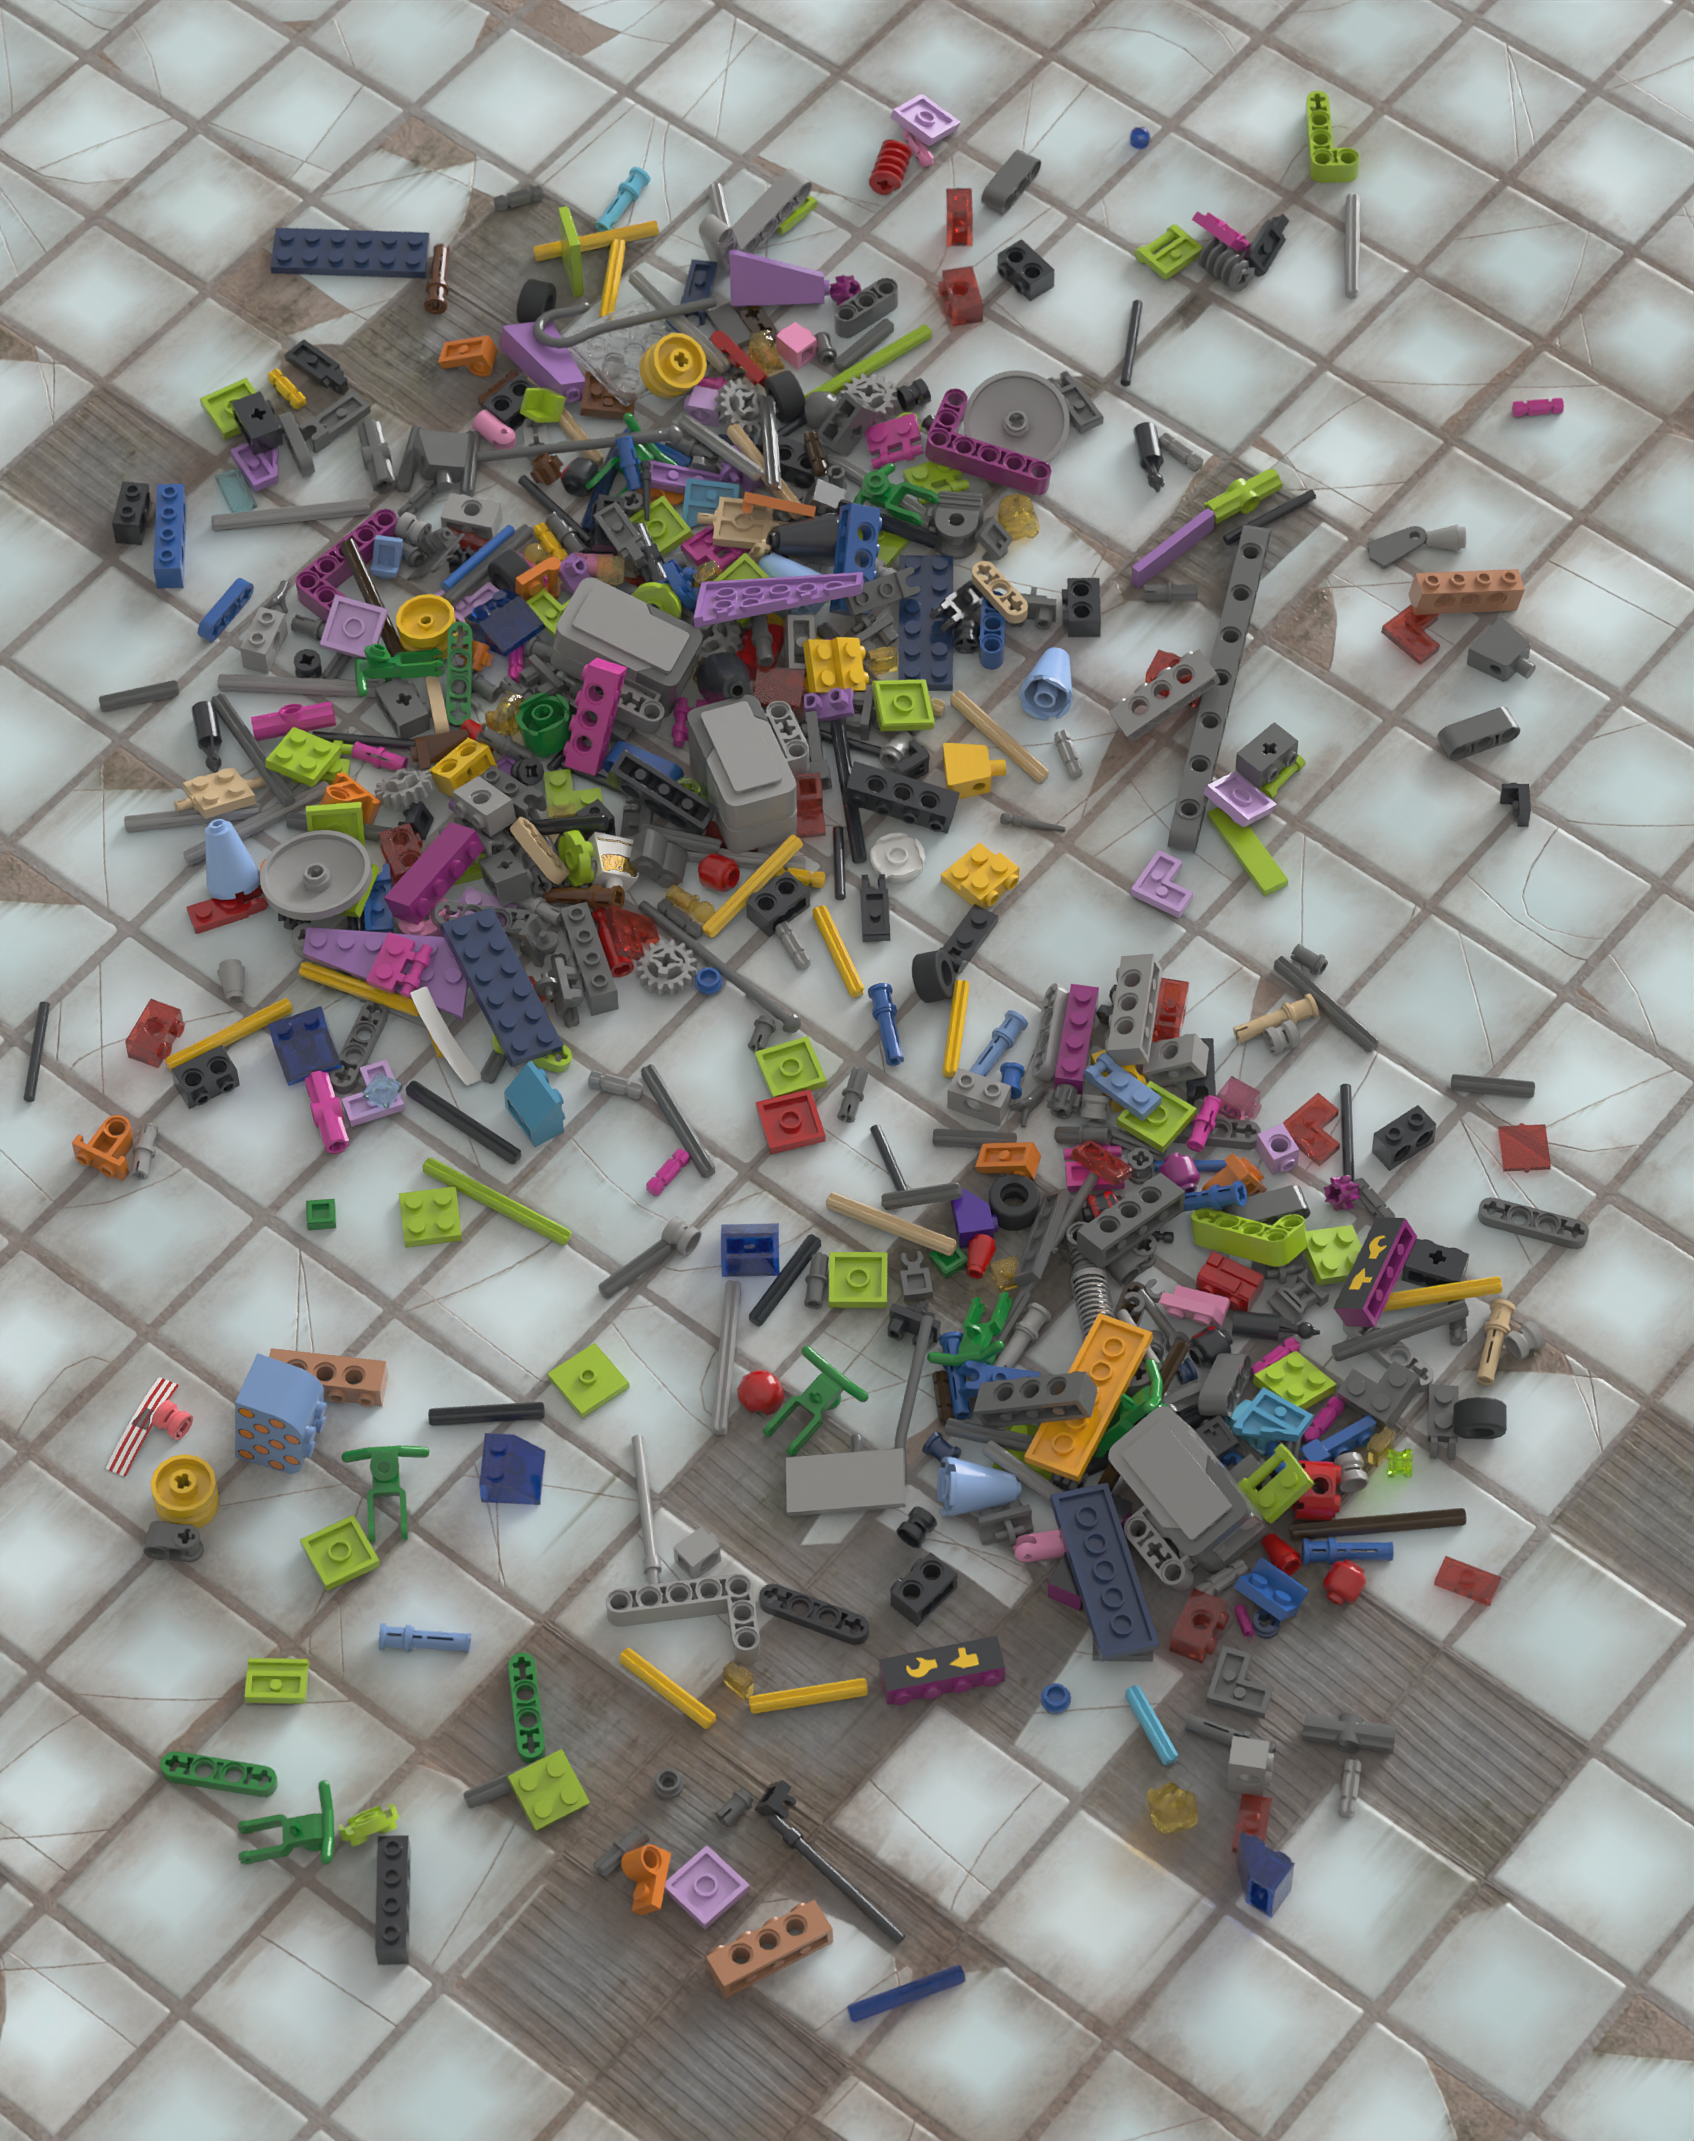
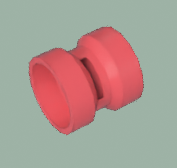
M170 1400L161 1403L152 1417V1424L159 1429H166L168 1435L175 1440L184 1437L193 1423V1416L186 1411H179L177 1405Z

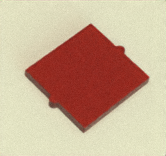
M758 666L756 681L752 683L754 689L753 696L758 699L761 706H768L774 701H784L792 709H800L802 693H805V686H803L805 670Z
M1520 1123L1517 1126H1498L1503 1172L1524 1171L1529 1173L1530 1170L1551 1169L1545 1124L1525 1125Z

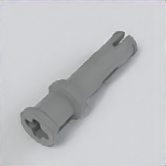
M1030 1303L1027 1306L1028 1312L1020 1322L1014 1325V1335L992 1366L1012 1368L1027 1345L1037 1340L1038 1332L1043 1324L1050 1321V1312L1037 1303Z

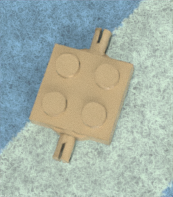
M720 497L719 506L714 514L698 512L697 524L713 525V545L752 549L755 543H759L761 539L766 540L767 544L768 533L772 531L774 526L789 523L773 521V509L753 505L752 512L745 514L742 511L743 499Z
M234 767L222 769L219 772L198 776L183 782V789L188 798L174 801V807L177 813L192 808L200 812L204 819L256 804L255 794L252 790L265 787V782L262 776L249 780L243 779Z

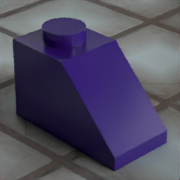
M962 1188V1197L950 1200L959 1248L968 1247L969 1241L977 1234H984L994 1239V1232H998L996 1214L991 1215L988 1203Z

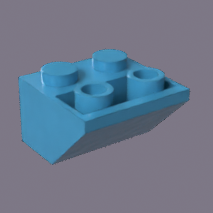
M530 1061L504 1091L506 1109L532 1145L537 1147L564 1132L563 1120L565 1115L562 1110L564 1101L560 1092L557 1089L553 1090L549 1085V1079L544 1070H538L534 1063Z

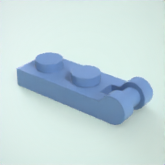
M1102 1053L1096 1059L1097 1063L1095 1065H1089L1083 1071L1084 1077L1091 1084L1142 1121L1162 1104V1097L1114 1063L1113 1059L1106 1053ZM1104 1071L1109 1074L1106 1078L1101 1075Z

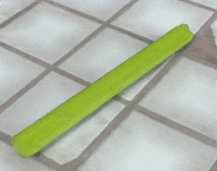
M927 324L921 325L805 394V400L812 392L827 391L836 395L844 390L845 383L852 384V377L860 380L861 374L868 376L932 337V330Z
M427 1158L422 1166L425 1174L450 1187L456 1186V1190L560 1245H566L572 1236L569 1229L434 1158Z

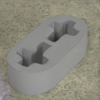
M526 418L523 422L525 447L534 446L535 444H548L546 423H538L530 418ZM533 427H537L538 434H533ZM538 456L526 457V458H527L529 461L532 462V461H533L535 458H537Z

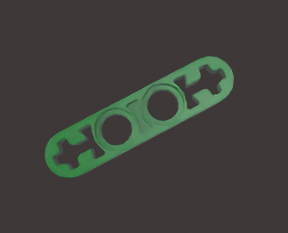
M461 621L455 622L449 627L447 643L446 715L448 723L456 728H460L462 723L470 719L472 629L467 623ZM459 628L463 629L464 634H468V636L463 637L462 648H457V636H452V634L457 633ZM460 654L466 657L467 664L465 667L456 668L453 666L451 661L455 655ZM462 681L467 686L466 692L462 695L454 694L451 690V685L454 682ZM450 699L454 701L467 700V703L461 702V712L466 714V716L461 717V721H455V716L450 715L456 711V702L450 703Z
M517 1653L511 1657L508 1664L519 1758L524 1763L530 1764L545 1756L536 1664L530 1654ZM519 1664H525L526 1679H520ZM522 1689H529L534 1693L533 1697L527 1701L520 1700L517 1694ZM525 1716H532L537 1720L536 1724L530 1728L523 1727L520 1721ZM527 1737H533L535 1753H529Z
M178 1751L165 1754L160 1762L163 1777L172 1783L257 1797H268L278 1787L275 1771L271 1767ZM174 1762H178L180 1767H177L175 1772H171L170 1767L174 1765ZM189 1764H191L190 1775H187L186 1769L189 1770ZM201 1766H209L213 1769L212 1774L206 1778L198 1777L196 1771ZM231 1771L242 1773V1778L238 1782L231 1783L225 1779L226 1775ZM250 1773L252 1779H249L250 1784L247 1785V1783H248V1774ZM263 1777H268L269 1782H265L264 1786H259L258 1781H262Z

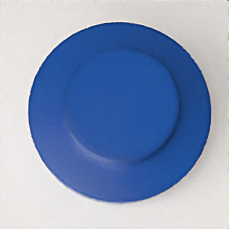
M703 968L695 977V987L702 994H715L722 988V976L714 968Z
M1051 1684L1041 1693V1704L1050 1713L1064 1712L1070 1706V1692L1061 1684Z

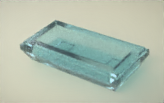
M240 468L214 476L231 513L253 511L257 508V504Z

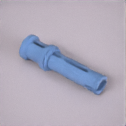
M1008 1010L1005 1014V1020L999 1028L993 1030L992 1040L969 1071L986 1077L1003 1052L1014 1046L1015 1038L1020 1031L1028 1027L1027 1020L1020 1013Z
M386 1623L380 1624L379 1650H384L386 1647L404 1649V1652L412 1651L413 1648L470 1652L471 1633L414 1630V1627H411V1625H406L405 1628L387 1627Z

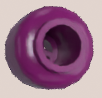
M1173 1153L1165 1157L1164 1163L1158 1171V1174L1162 1173L1183 1189L1185 1194L1195 1192L1200 1182V1175L1193 1159L1186 1155L1180 1156L1179 1153Z

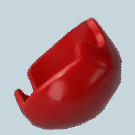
M755 1370L746 1374L737 1388L739 1402L751 1413L761 1411L766 1415H770L781 1407L785 1398L784 1389L779 1379L766 1370Z

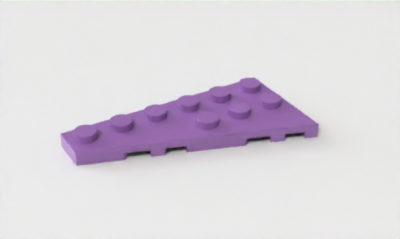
M863 572L701 582L694 614V626L697 628L844 597H853L862 594L864 584Z
M307 927L303 954L305 958L330 968H337L350 973L351 976L357 979L366 980L388 933ZM396 934L415 941L414 953L419 952L423 944L433 948L429 956L431 961L420 975L419 980L421 982L418 989L427 987L438 1011L447 1012L454 1015L455 1018L464 1021L469 985L445 938ZM407 963L403 974H409L413 964ZM397 985L394 992L400 994L403 986Z

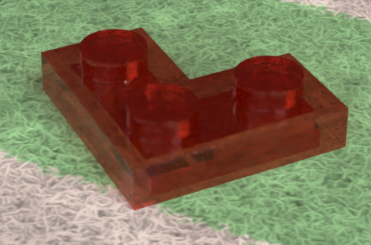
M1409 605L1382 626L1381 633L1421 665L1439 651L1440 644L1424 632L1438 620L1439 614L1414 615L1412 605Z
M612 905L604 911L617 955L639 961L645 955L642 943L647 945L653 943L656 945L660 940L653 918Z
M1320 1093L1314 1095L1283 1122L1299 1150L1318 1166L1326 1162L1340 1148V1143L1323 1130L1325 1126L1338 1116L1339 1109Z

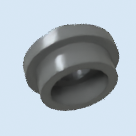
M663 1769L653 1780L654 1791L662 1798H675L683 1790V1777L673 1769ZM667 1782L674 1784L671 1788H665L663 1785Z

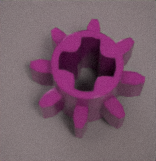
M853 275L836 276L835 280L837 283L830 284V298L837 302V306L861 291V285L858 281L854 280Z
M1350 1175L1341 1176V1178L1339 1176L1331 1177V1184L1323 1188L1325 1190V1202L1334 1205V1211L1343 1210V1208L1345 1210L1353 1209L1354 1205L1352 1202L1360 1199L1359 1184L1350 1181Z

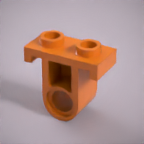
M342 772L336 774L333 784L326 788L320 805L361 802L363 823L373 825L382 802Z
M113 1115L108 1117L88 1144L84 1143L83 1136L79 1134L73 1140L72 1146L75 1158L82 1165L93 1166L99 1169L105 1176L109 1178L115 1177L121 1181H124L129 1174L125 1156L133 1146V1135L130 1122L124 1116Z
M1234 1153L1224 1159L1227 1166L1212 1177L1202 1188V1191L1209 1190L1212 1185L1219 1184L1222 1187L1233 1185L1235 1181H1242L1247 1191V1197L1251 1196L1254 1192L1260 1194L1267 1190L1261 1182L1265 1177L1255 1165L1252 1166L1245 1157L1240 1159Z

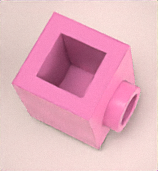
M794 322L789 327L783 328L776 335V351L799 370L816 357L817 339L807 328H802Z

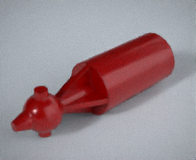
M606 908L594 909L590 913L593 920L599 923L598 936L611 974L615 978L624 977L632 972L634 965L621 931L608 921L611 918V913Z

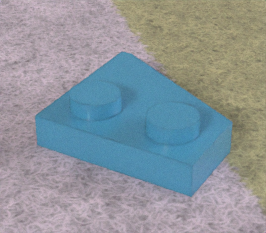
M687 478L682 519L689 528L701 525L697 524L698 512L714 514L719 506L720 497L738 498L740 485Z
M1262 1388L1234 1424L1232 1433L1241 1436L1298 1442L1312 1424L1314 1415L1273 1392Z

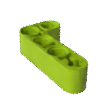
M1312 91L1307 95L1305 110L1310 177L1312 180L1320 183L1352 182L1358 176L1359 153L1352 148H1333L1329 97L1325 92Z
M1208 1208L1195 1210L1191 1214L1193 1242L1198 1246L1277 1267L1288 1264L1307 1247L1305 1219L1300 1215H1286L1271 1226Z

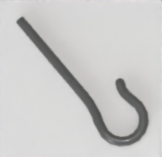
M710 297L595 325L566 338L551 337L544 332V326L553 320L576 317L586 313L590 305L587 302H582L573 307L553 309L543 313L536 319L533 331L537 340L548 347L558 349L570 348L608 332L717 307L715 297Z
M928 1315L922 1316L894 1443V1449L903 1448L905 1486L907 1483V1435L933 1323V1317ZM858 1433L853 1434L851 1437L852 1452L864 1451L862 1436Z

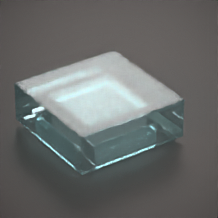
M377 1072L363 1091V1098L388 1110L401 1092L402 1084Z

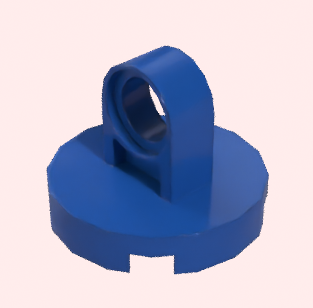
M674 559L664 563L663 569L667 577L657 583L669 584L673 588V592L676 593L679 600L689 611L695 608L698 598L689 580L686 581L682 575L683 570ZM651 604L653 607L660 609L655 604Z

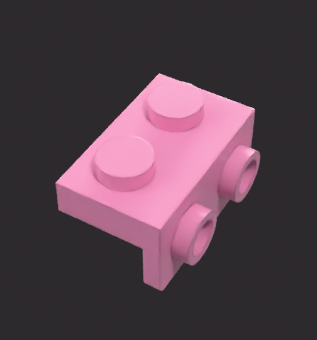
M1176 1286L1173 1294L1162 1292L1159 1303L1167 1311L1166 1314L1173 1318L1183 1319L1184 1317L1192 1319L1200 1325L1209 1326L1212 1324L1222 1327L1230 1300L1226 1297L1183 1286Z

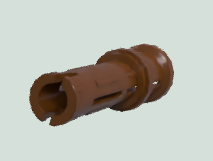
M436 244L433 249L431 280L426 285L428 297L424 302L425 310L431 314L439 315L447 310L446 296L449 293V286L446 282L450 248L446 244Z
M593 885L589 888L551 887L548 893L546 889H543L544 894H542V898L549 904L576 905L587 902L588 906L592 909L611 907L613 910H620L625 902L624 890L621 886L614 885L612 888H602L601 885Z

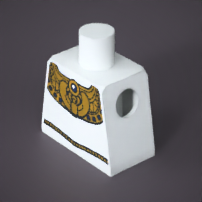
M594 832L588 839L594 849V856L590 858L591 868L594 872V881L591 883L605 888H612L614 885L621 886L624 891H628L639 876V872L629 862L634 840Z

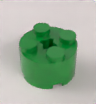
M547 692L537 693L521 703L520 711L518 714L516 713V722L525 747L531 749L539 758H546L553 753L563 750L566 742L571 739L572 731L569 730L572 714L569 704L563 696L559 694L548 696Z

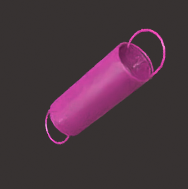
M1245 1605L1236 1606L1234 1612L1245 1637L1254 1636L1255 1631Z

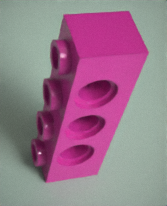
M595 658L591 663L585 665L581 675V680L584 681L583 688L579 690L575 700V705L578 706L577 713L572 717L569 725V730L572 731L571 739L566 742L563 756H566L564 766L594 776L603 769L602 762L607 754L627 667L599 658ZM595 685L602 688L604 696L596 693ZM589 711L597 715V721L590 718ZM583 736H586L590 739L592 744L591 746H588L583 742Z

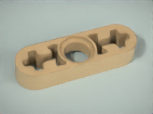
M979 561L975 563L972 567L973 584L1008 622H1023L1027 618V601L991 562ZM1002 588L1007 593L1003 596H996L992 591Z
M424 677L435 734L449 732L439 677Z
M519 817L510 827L511 833L544 875L553 883L560 885L570 874L568 868L534 825L527 819Z

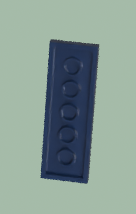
M275 228L270 266L271 274L426 279L430 233Z
M900 555V570L909 567L914 569V573L906 577V585L911 588L918 586L921 591L899 600L898 680L926 679L928 691H953V626L945 633L940 629L942 624L951 617L946 611L937 619L932 620L929 617L930 613L953 593V555Z
M493 908L442 923L440 930L510 1066L514 1067L562 1051L564 1045Z
M1108 1483L1051 1494L1049 1501L1100 1660L1105 1661L1158 1649L1160 1643Z

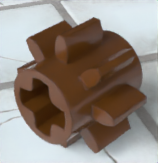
M545 452L531 462L533 471L529 474L536 483L544 482L548 486L561 477L560 467L564 464L557 455L549 456Z

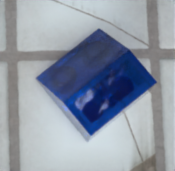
M779 1223L721 1224L722 1277L778 1276L780 1273Z
M1241 1832L1238 1840L1236 1865L1245 1902L1272 1918L1292 1890L1295 1863L1285 1853L1275 1852L1267 1847L1257 1836H1249Z

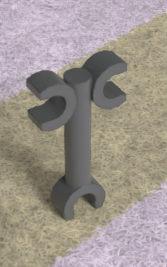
M1151 1279L1138 1292L1127 1293L1121 1301L1122 1304L1129 1301L1136 1304V1307L1130 1313L1131 1316H1137L1143 1308L1147 1311L1167 1338L1166 1349L1168 1352L1177 1339L1189 1344V1337L1183 1332H1176L1155 1304L1159 1303L1162 1292L1159 1294L1152 1292L1151 1288L1154 1287L1157 1280Z

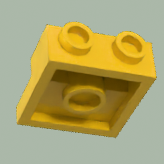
M836 637L832 640L808 639L803 642L810 693H815L816 695L828 693L831 689L839 687L842 690L851 688L854 692L866 691V686L869 684V675L863 669L862 661L865 658V648L860 645L859 638Z
M979 842L941 874V881L971 906L976 904L985 909L988 906H993L1007 890L1010 891L1016 887L1019 882V867L1001 852L995 855Z

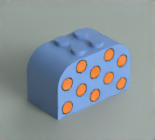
M257 1353L235 1401V1458L288 1474L298 1473L306 1457L311 1458L316 1445V1441H314L317 1433H322L326 1424L327 1417L324 1414L327 1403L324 1402V1388L321 1382L315 1376L299 1367Z

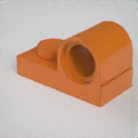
M489 335L444 342L438 363L442 369L466 365L472 374L487 377L492 373L498 349Z
M1033 1142L982 1144L975 1168L980 1174H1020L1034 1182L1041 1154Z
M649 1844L626 1852L621 1860L623 1872L628 1878L637 1882L633 1893L632 1912L642 1916L661 1909L671 1856L670 1852Z

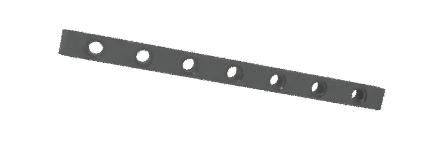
M1250 525L1243 526L1210 665L1219 677L1220 683L1202 695L1169 832V848L1195 852L1208 802V797L1203 792L1207 785L1213 781L1269 546L1271 529Z

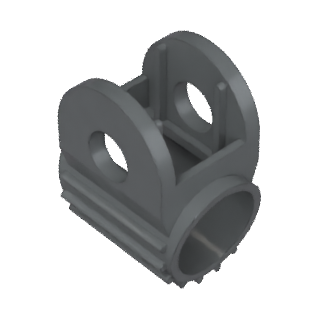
M939 491L937 497L940 498V501L933 505L931 514V527H935V533L939 535L935 547L941 555H953L954 560L964 559L973 554L977 548L978 541L974 536L984 523L982 494ZM949 539H963L964 542L961 545L955 546L949 543Z

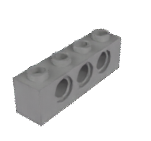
M1199 649L1183 655L1179 660L1180 662L1172 668L1167 667L1160 671L1157 675L1158 678L1149 684L1147 682L1141 684L1129 698H1122L1114 703L1109 713L1130 744L1220 683L1217 673ZM1189 674L1192 676L1191 681L1186 684L1179 682L1183 675ZM1160 691H1170V694L1167 698H1156L1157 694ZM1146 706L1147 710L1144 714H1134L1137 707Z
M1154 954L1121 956L1120 968L1116 970L1117 989L1112 995L1114 1009L1113 1015L1109 1016L1110 1035L1106 1039L1105 1049L1114 1063L1119 1066L1149 1063L1162 968Z

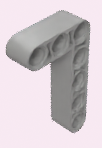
M790 168L767 189L732 227L713 214L708 215L699 226V234L709 259L712 262H717V266L730 274L729 250L754 254L808 197L813 187L812 183Z
M730 1574L612 1590L606 1597L608 1621L617 1627L728 1613L735 1659L742 1664H752L760 1657V1634L751 1580L744 1574ZM741 1590L745 1593L736 1595L733 1592ZM707 1594L715 1595V1597L710 1599L704 1598L703 1596ZM677 1598L685 1599L683 1602H675L673 1600ZM647 1602H654V1603H656V1604H654L653 1606H645V1605H643V1604H645V1603H647ZM616 1606H625V1607H626V1608H624V1609H622V1610H616V1609H614ZM739 1617L749 1618L746 1621L737 1620ZM744 1643H750L753 1645L749 1648L741 1647V1645Z

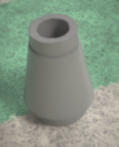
M1457 524L1427 531V545L1433 548L1459 551L1460 548H1466L1465 527H1459Z
M900 731L881 748L879 759L884 767L895 770L896 764L901 759L907 757L908 742L913 740L911 734L906 731Z
M224 960L219 964L217 973L226 996V1001L229 1003L240 1002L243 1000L245 967L242 966L240 960Z

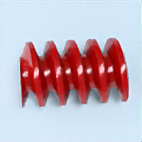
M892 139L882 142L880 152L869 178V185L873 191L880 195H888L892 191L900 189L904 174L912 157V150L908 145Z

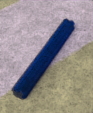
M956 1965L854 2002L847 2006L849 2018L852 2022H857L965 1982V1973L960 1965Z

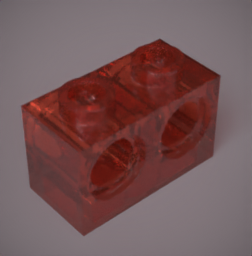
M410 823L378 833L380 850L385 862L390 865L391 876L395 885L411 868L410 866L423 854L420 849L423 848L421 837L418 832H413Z

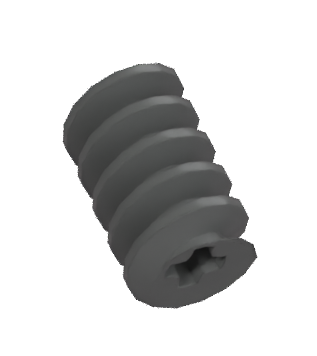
M1217 237L1210 239L1200 252L1198 259L1200 267L1206 269L1209 274L1220 280L1223 285L1228 286L1231 291H1241L1250 283L1255 273V268H1249V262L1247 260L1242 261V257L1238 254L1234 255V250L1227 249L1225 243L1219 244L1220 240Z

